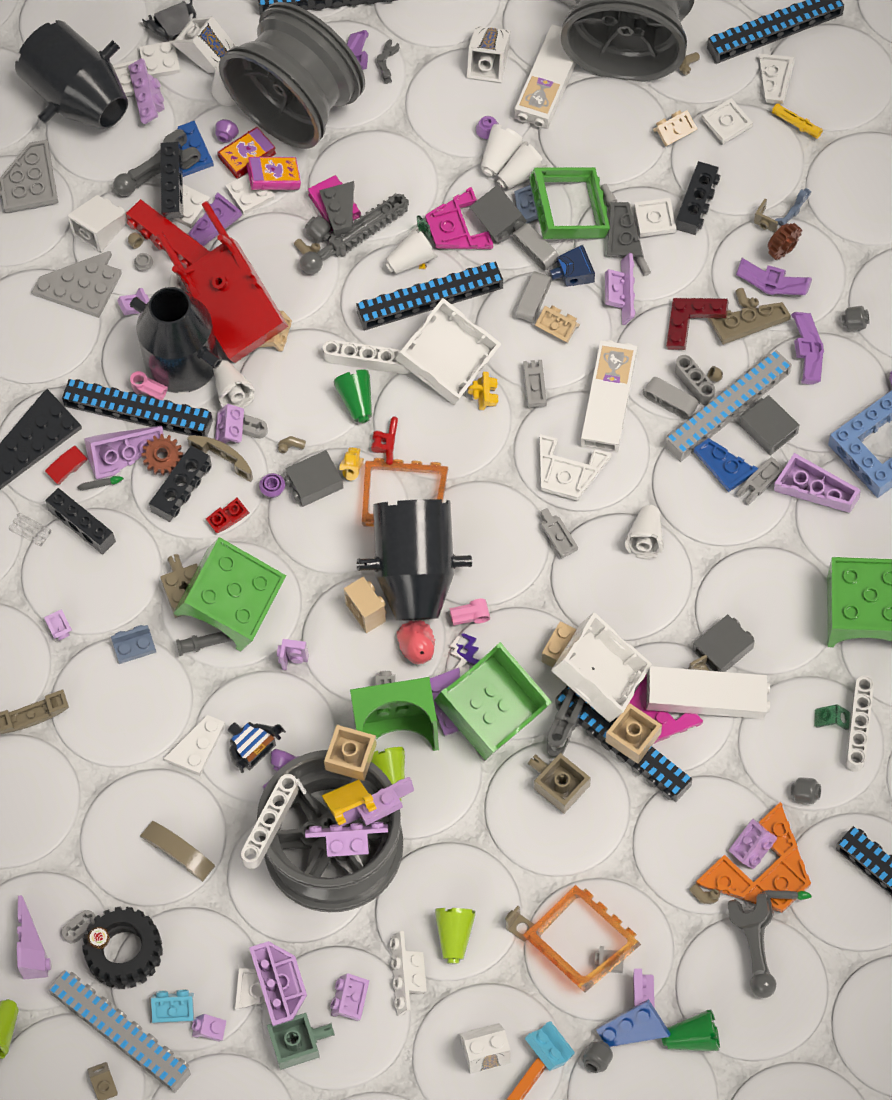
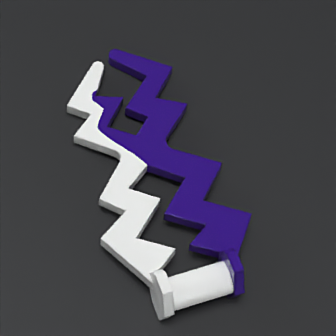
M465 633L461 634L463 638L469 641L465 647L458 644L460 636H457L450 645V648L454 649L451 655L461 659L455 669L459 668L460 677L469 670L464 667L467 663L475 665L480 661L473 658L474 654L479 650V647L473 646L477 638ZM463 647L468 651L466 654L460 652Z

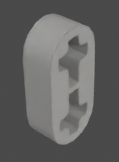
M244 414L243 421H245V424H243L242 434L258 439L264 438L268 434L266 422ZM261 426L263 430L256 432V429Z
M85 910L63 927L62 935L66 942L76 943L84 937V934H88L87 927L89 924L87 922L84 923V918H91L92 922L90 924L94 925V918L96 916L92 911ZM70 929L71 931H75L76 935L74 937H72L71 935L68 936V931Z

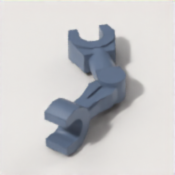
M807 188L801 189L795 204L791 207L788 214L784 218L775 219L778 221V225H784L794 216H797L802 204L808 199L812 191Z

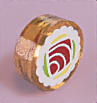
M96 927L90 931L88 940L94 948L102 949L108 945L110 936L106 929Z

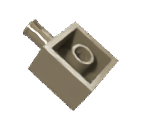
M174 554L175 562L172 555L167 558L172 572L160 576L173 613L198 568L197 563L183 568L178 554Z
M561 753L549 765L535 754L533 756L534 759L531 758L528 762V765L540 773L534 780V790L565 814L590 787L591 777Z

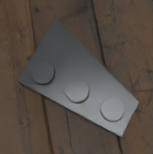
M354 181L319 190L335 235L352 231Z
M611 202L607 256L625 257L628 253H632L633 257H644L631 204L629 202Z

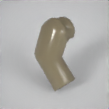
M695 52L685 56L683 63L679 67V71L683 75L690 73L691 68L689 65L700 59L699 53Z
M297 239L294 242V245L302 254L309 251L317 253L321 249L318 243H312L311 246H307L301 239Z
M739 288L735 291L740 306L744 308L749 307V309L757 308L759 305L757 298H747L744 288Z
M289 436L279 441L278 451L286 453L288 448L292 446L304 449L306 441Z
M697 884L693 885L689 890L702 904H714L720 897L718 890L713 889L712 891L704 892Z

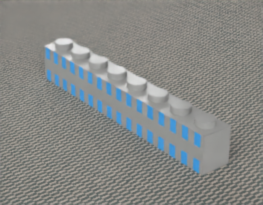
M777 350L772 354L768 353L764 356L762 362L758 365L754 364L747 374L739 376L731 387L727 386L721 392V395L717 398L713 397L706 407L698 409L690 420L686 419L682 422L680 428L676 431H671L666 437L665 447L680 462L683 461L694 451L696 446L715 435L788 376L791 372L792 364Z
M64 970L48 988L51 995L172 1092L176 1093L191 1075L188 1068L189 1064L181 1058L177 1060L173 1057L174 1053L168 1047L164 1046L162 1048L158 1045V1040L150 1033L148 1035L144 1034L141 1031L143 1028L135 1021L129 1022L126 1019L127 1015L120 1009L114 1010L110 1006L111 1002L105 997L99 998L95 995L96 991L90 985L86 984L84 986L80 983L81 979L75 973L71 972L69 974Z

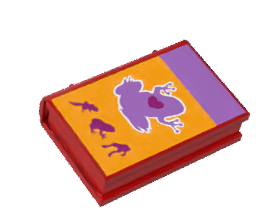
M255 127L218 151L217 155L235 178L239 179L248 173L246 166L249 162L248 157H273L276 155V148L262 131Z

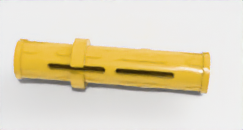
M778 103L772 109V114L799 128V131L806 132L816 139L821 136L823 129L811 123L809 119L798 116Z

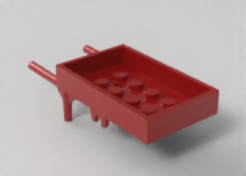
M205 201L202 203V207L218 231L217 239L222 244L185 269L164 233H159L157 238L174 264L172 271L181 278L190 295L201 301L208 309L216 339L228 359L236 363L289 326L238 242L229 237L209 202Z

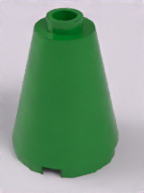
M366 369L356 370L357 374L347 372L334 379L335 388L353 420L359 422V424L370 421L369 418L372 417L370 374Z
M712 1009L703 1011L668 1027L667 1029L671 1035L662 1038L663 1046H667L671 1050L719 1051V1034L715 1023L712 1022L715 1020Z

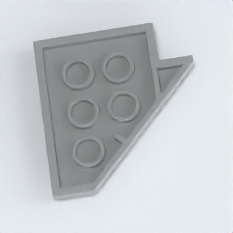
M47 139L30 142L0 177V198L3 200L5 213L59 203Z
M107 251L40 276L32 290V294L99 318L122 275V271L107 265L112 256L111 251Z

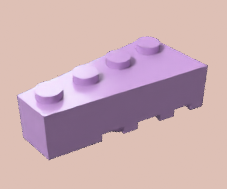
M796 453L793 454L774 483L775 492L848 513L852 511L859 500L861 491Z

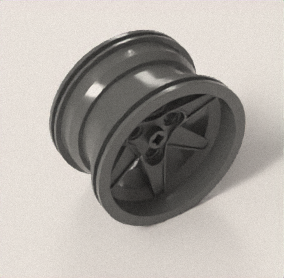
M575 0L577 5L563 22L561 44L566 54L577 65L601 77L639 82L651 81L673 73L683 63L687 49V37L681 21L691 11L694 0Z
M276 2L271 4L261 14L257 27L258 38L255 41L229 49L219 61V73L232 99L254 123L268 134L290 146L309 149L314 147L323 138L331 108L351 104L363 93L365 89V76L352 50L325 22L299 6L286 2Z
M320 750L293 759L274 774L260 798L257 820L281 776L285 774L295 776L298 784V793L291 807L298 801L308 822H305L300 829L280 830L281 826L279 827L264 856L268 872L281 892L295 903L320 912H343L359 908L371 902L393 881L403 856L401 813L399 809L381 818L382 820L375 821L388 824V832L367 834L368 841L381 839V843L375 855L366 865L363 866L359 855L332 856L349 875L336 878H322L323 872L332 857H327L326 836L305 838V830H308L311 826H321L322 829L330 828V825H335L337 822L332 812L311 794L321 790L338 789L358 779L325 770L324 760L328 750ZM372 762L370 763L365 781L360 780L371 795L392 785L383 771ZM291 783L284 785L285 789H290L293 787V784ZM277 801L274 805L279 807L282 806L284 802ZM269 818L265 821V823L272 824L275 820ZM355 820L342 827H350V824L362 823L363 826H366L364 821ZM259 836L261 842L264 841L266 838L264 836ZM311 848L305 872L291 863L283 849Z

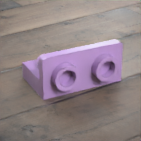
M227 404L217 412L215 440L225 444L229 441L236 443L242 441L243 408Z
M283 639L282 645H278L277 657H279L282 670H287L288 660L297 664L308 662L309 654L305 641Z
M752 819L729 851L742 864L754 869L773 846L777 837L767 831L758 821Z
M634 969L633 972L634 1007L649 999L655 1008L654 976L642 975V969Z
M349 973L340 976L336 981V995L330 1006L332 1009L331 1016L341 1015L356 1021L361 1020L370 980Z

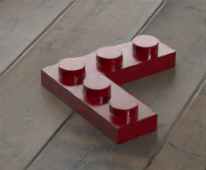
M673 298L667 349L686 350L690 318H727L728 298Z

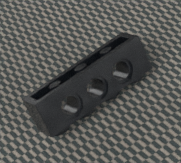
M179 142L160 143L161 213L166 219L183 218L182 147Z
M700 161L697 162L676 218V230L696 235L698 229H702L704 223L702 217L704 214L707 215L710 206L708 201L709 199L712 200L715 194L714 185H718L720 181L719 167Z
M191 445L150 501L151 512L168 522L173 517H177L180 507L190 499L191 492L200 485L203 475L210 471L212 467L210 455ZM192 468H195V469H196V470L193 471V472H190V471H189V470L192 469ZM180 483H186L184 486H178ZM171 497L175 498L173 501H168Z
M57 488L45 500L48 511L102 555L116 542L114 533L60 488Z

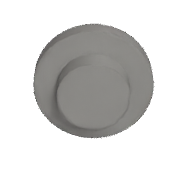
M140 253L135 258V266L138 270L146 271L153 265L152 257L146 253Z

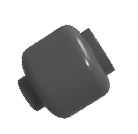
M313 216L305 226L306 235L317 243L323 240L327 241L331 237L332 232L330 230L332 226L321 216Z
M863 306L848 307L845 310V315H842L843 326H847L849 331L865 329L867 324H870L868 309L865 310Z
M800 777L796 780L795 784L791 785V796H794L797 803L814 804L821 797V784H818L814 778Z
M603 1041L591 1042L582 1057L585 1068L593 1073L605 1071L613 1058L610 1046Z

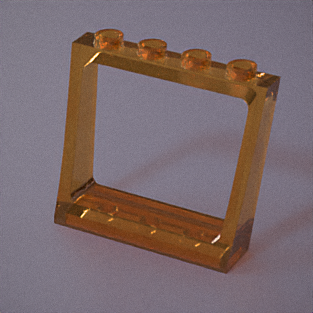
M383 458L365 461L362 525L374 527L373 514L369 513L372 470L440 474L441 479L437 499H442L443 503L449 468L441 466L439 462H430V465H422L423 462L411 461V464H405L403 460L393 459V464L387 465Z
M575 885L523 936L583 992H587L641 944L635 939L637 934L629 927L624 929L620 925L622 921L615 914L610 916L606 913L608 908L599 901L596 904L592 900L594 896L586 888L582 891ZM576 898L583 899L628 941L625 946L586 976L580 975L541 939V935Z

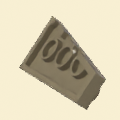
M780 302L760 305L756 309L742 308V311L737 312L728 310L727 318H708L724 345L791 320V315L784 303Z

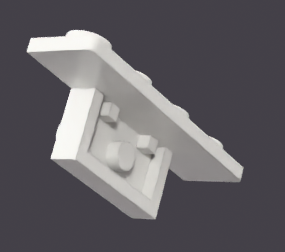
M399 931L391 936L390 948L392 949L391 966L394 974L395 1008L397 1015L402 1016L410 1011L409 993L424 994L427 990L423 952L405 951L404 931Z

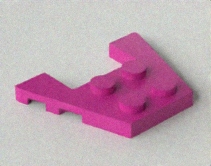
M472 187L466 189V192L453 197V200L447 204L443 203L425 215V220L436 248L493 249V242L489 231L470 236L460 208L471 206L477 201Z
M647 673L629 702L662 725L661 735L654 743L670 738L671 735L685 732L691 727H698L703 724V720L697 714L685 713L675 720L668 712L646 710Z

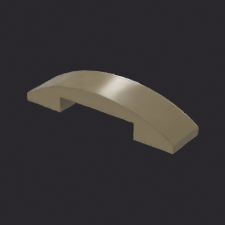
M188 436L189 447L192 445L204 453H207L208 450L234 464L237 475L252 482L253 475L248 463L233 448L209 437Z
M64 690L48 694L44 700L11 712L8 710L0 712V734L15 732L40 724L67 710L69 705Z
M152 821L140 835L155 848L158 847L186 867L188 872L202 882L215 867L208 858L192 845L155 821Z

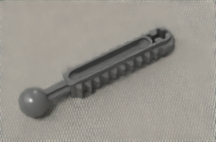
M395 193L393 196H389L387 201L383 200L381 205L377 204L375 209L371 208L370 212H365L366 215L360 216L358 220L355 219L352 231L338 235L331 234L329 245L317 253L312 251L304 253L300 259L301 269L307 274H315L321 270L323 261L333 254L337 257L340 255L346 256L347 250L351 251L353 246L357 247L359 242L363 243L365 238L368 239L370 235L380 231V228H385L386 224H391L393 219L397 220L399 215L403 216L408 211L409 200L406 199L404 194Z

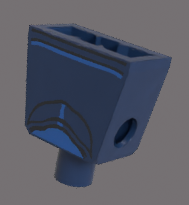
M583 245L558 256L557 268L549 270L552 280L562 278L567 287L595 282V271Z

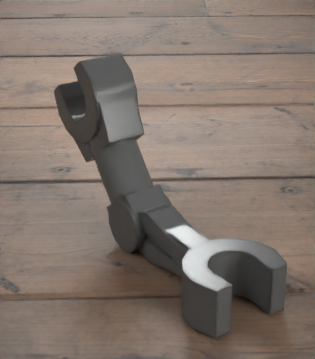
M391 39L386 41L383 53L377 56V63L382 70L385 84L392 82L391 72L386 66V59L389 55H394L400 49L399 43L391 46Z

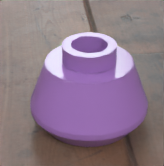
M484 116L476 125V133L479 137L488 139L492 126L499 123L492 116Z
M227 119L217 121L215 134L219 141L224 143L230 142L238 135L239 130L234 122Z
M269 473L261 478L259 488L267 497L276 498L284 491L285 481L279 474Z
M274 749L271 751L273 769L278 771L296 756L279 749Z

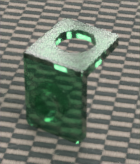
M418 215L416 227L419 228V232L421 231L430 240L432 238L430 226Z
M836 704L815 709L814 726L816 728L836 724L845 730H849L850 712ZM841 713H843L845 717L844 723L841 720Z

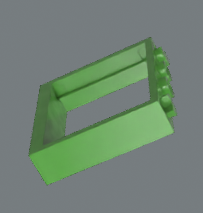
M544 167L533 169L529 180L543 239L605 238L610 229V221L607 218V207L603 201V191L599 185L600 177L597 176L595 167ZM544 182H586L596 225L554 226Z

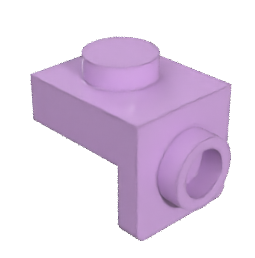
M138 288L134 295L119 296L117 301L124 315L139 313L130 307V302L134 297H138L146 304L148 303L149 298L143 288Z
M62 609L44 617L54 639L58 637L61 640L70 636L69 632L72 629Z
M207 1014L200 1015L192 1023V1037L202 1036L220 1042L223 1040L226 1020Z

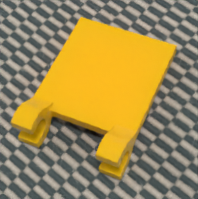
M359 779L322 795L338 825L346 823L343 812L359 805L365 804L369 812L377 809L372 795L367 792Z

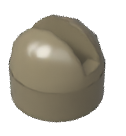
M131 233L128 236V243L134 249L139 248L144 241V238L138 233Z
M712 366L708 371L707 377L712 382H719L723 378V372L720 368Z

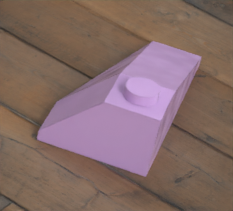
M162 426L84 438L87 457L95 478L99 479L115 475L124 467L134 464L136 460L142 457L141 453H145L143 446H148L147 440L154 441V435L159 439L160 435L163 434Z
M20 895L18 896V921L21 923V926L17 927L19 942H17L18 969L24 980L48 977V970H51V959L47 958L23 896Z

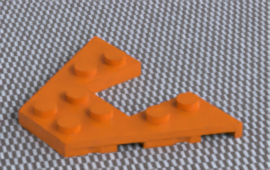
M782 803L777 804L759 821L767 831L777 837L771 849L780 858L758 879L753 882L726 855H723L696 881V884L707 889H716L720 893L754 904L757 903V895L766 890L806 891L810 887L811 882L799 854L798 846L791 832ZM770 898L773 910L782 913L796 900Z

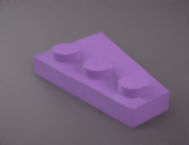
M220 193L215 195V200L210 206L224 229H226L240 218L242 213ZM207 213L202 218H199L189 232V236L202 246L219 234Z
M459 668L430 678L433 701L443 689L460 678ZM434 701L436 717L444 737L458 732L459 729Z

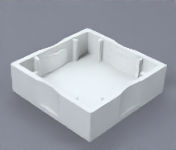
M442 298L395 360L454 405L500 347L501 343L481 327L471 323L463 313Z
M593 613L579 625L551 671L607 721L611 722L624 712L634 695L636 686L643 680L652 663L619 637L597 614Z

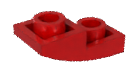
M74 445L56 459L45 472L60 485L72 471L76 472L88 458Z
M237 497L223 509L219 507L206 520L216 533H220L239 522L250 512Z

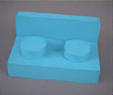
M178 990L175 994H168V991H157L156 995L151 997L152 1023L194 1021V993H189V990Z
M551 1021L547 1022L541 1029L529 1033L525 1038L549 1071L565 1065L575 1054Z

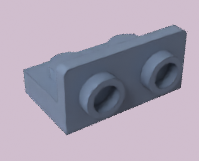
M531 185L514 191L517 209L527 220L526 223L538 219Z
M139 625L132 630L120 631L111 636L119 664L156 653L148 625Z

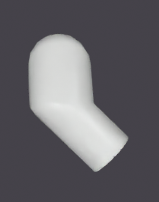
M171 274L169 287H176L187 292L185 287L182 288L179 285L180 277L177 274Z

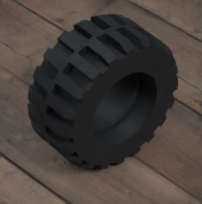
M120 906L115 907V911L112 912L109 909L103 911L105 915L102 917L97 915L94 918V925H88V934H84L83 937L84 945L82 949L91 973L96 976L98 981L101 983L106 982V985L112 988L114 985H117L119 989H125V985H130L133 988L136 987V982L139 981L143 984L147 981V975L153 976L156 972L155 966L158 967L160 965V956L163 955L162 940L156 925H154L153 920L149 916H145L144 912L139 909L135 912L133 907H126V910H122ZM97 928L104 930L107 934L106 942L98 946L90 941V934ZM129 932L140 938L142 943L141 949L132 960L125 963H114L105 957V945L114 935Z

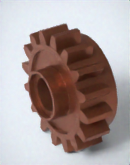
M795 223L782 225L768 242L769 255L775 260H780L782 256L784 257L790 253L797 245L798 238L802 235V229Z
M161 434L159 439L154 435V441L147 440L148 446H143L145 453H141L142 458L145 459L143 464L148 465V471L154 470V475L161 473L164 476L167 472L170 474L181 460L180 458L183 457V452H178L182 449V446L177 445V439L171 441L170 435L164 438L163 434ZM160 452L167 453V457L163 459L159 458L157 455Z

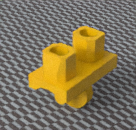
M484 371L482 377L478 378L477 381H473V385L468 387V394L473 395V399H478L479 410H485L487 406H496L499 401L497 394L490 393V390H496L498 385L497 379L489 377V372Z
M349 447L348 452L345 453V457L340 463L339 470H343L344 478L349 481L355 480L358 477L359 470L363 465L364 458H360L359 448Z

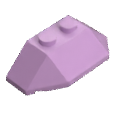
M269 941L249 947L272 1025L276 1026L293 1020L307 997L296 957Z

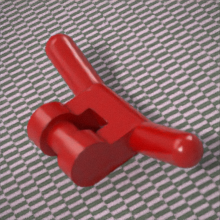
M395 416L391 418L388 433L374 431L372 436L374 442L371 444V451L386 453L387 465L393 464L394 443L398 418Z

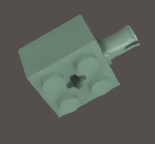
M307 1013L296 1015L293 1020L273 1026L272 1023L267 1025L280 1070L320 1058L316 1045L317 1041L335 1036L331 1023L313 1029L310 1026ZM291 1039H295L296 1043L292 1044Z

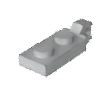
M548 508L541 510L542 528L561 559L577 551L578 546L560 517H557V515L552 516Z

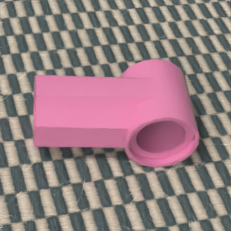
M141 371L134 372L130 377L133 392L152 396L163 401L168 390L167 386L148 378ZM138 381L143 382L142 384H135Z
M475 599L468 605L450 608L453 626L469 622L479 624L490 620L486 599Z

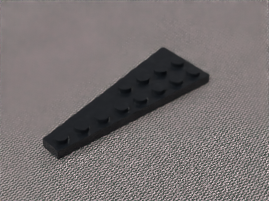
M48 389L40 395L0 443V490L82 429L81 424Z

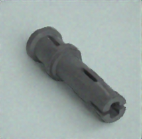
M222 631L200 637L193 635L191 638L184 640L176 639L180 656L191 651L199 652L204 647L233 641Z

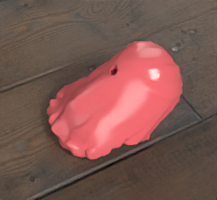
M411 620L408 623L402 624L399 631L396 632V637L399 642V648L402 654L405 655L404 657L417 665L430 661L434 654L436 640L430 625L425 624L422 620Z

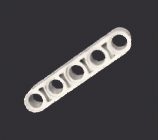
M328 340L323 345L324 359L331 364L399 374L411 372L395 360L401 352L398 349L337 340Z
M860 676L854 688L846 766L852 772L861 771L866 759L874 682L869 676ZM865 685L868 687V689L863 690L859 686ZM863 703L866 705V707L861 708L857 704ZM861 721L864 723V726H858L855 722ZM853 740H861L862 744H856ZM851 758H858L861 762L855 763Z
M285 774L281 776L241 851L245 867L255 869L262 862L298 793V784L295 776ZM285 784H293V787L290 789L284 788ZM277 801L284 802V804L279 807L274 805ZM269 818L275 820L272 824H266L265 821ZM259 836L266 837L262 842L256 841V838ZM249 854L256 855L253 860L246 859Z

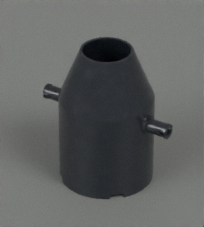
M56 20V23L50 24L48 22L40 26L23 43L19 50L21 54L19 61H15L17 75L48 102V106L37 117L46 124L56 113H60L65 118L102 129L115 125L123 117L128 107V99L110 62V58L120 49L119 45L112 40L102 51L98 52L64 21Z
M166 287L158 290L147 304L138 297H134L130 302V307L140 313L136 330L148 377L167 386V391L172 393L188 390L192 392L207 384L214 376L213 368L216 369L222 360L218 357L212 320L206 306L195 297L176 287Z
M442 499L400 500L397 501V505H388V502L373 504L375 557L371 559L358 558L356 564L365 565L357 566V571L374 570L376 572V579L396 620L439 618L454 576L455 567H472V562H465L472 560L471 555L455 556L453 554L450 500H446L445 503H442Z

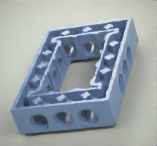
M892 391L830 434L828 443L831 449L877 498L892 488V457L882 464L862 442L871 433H876L878 428L885 423L892 421Z

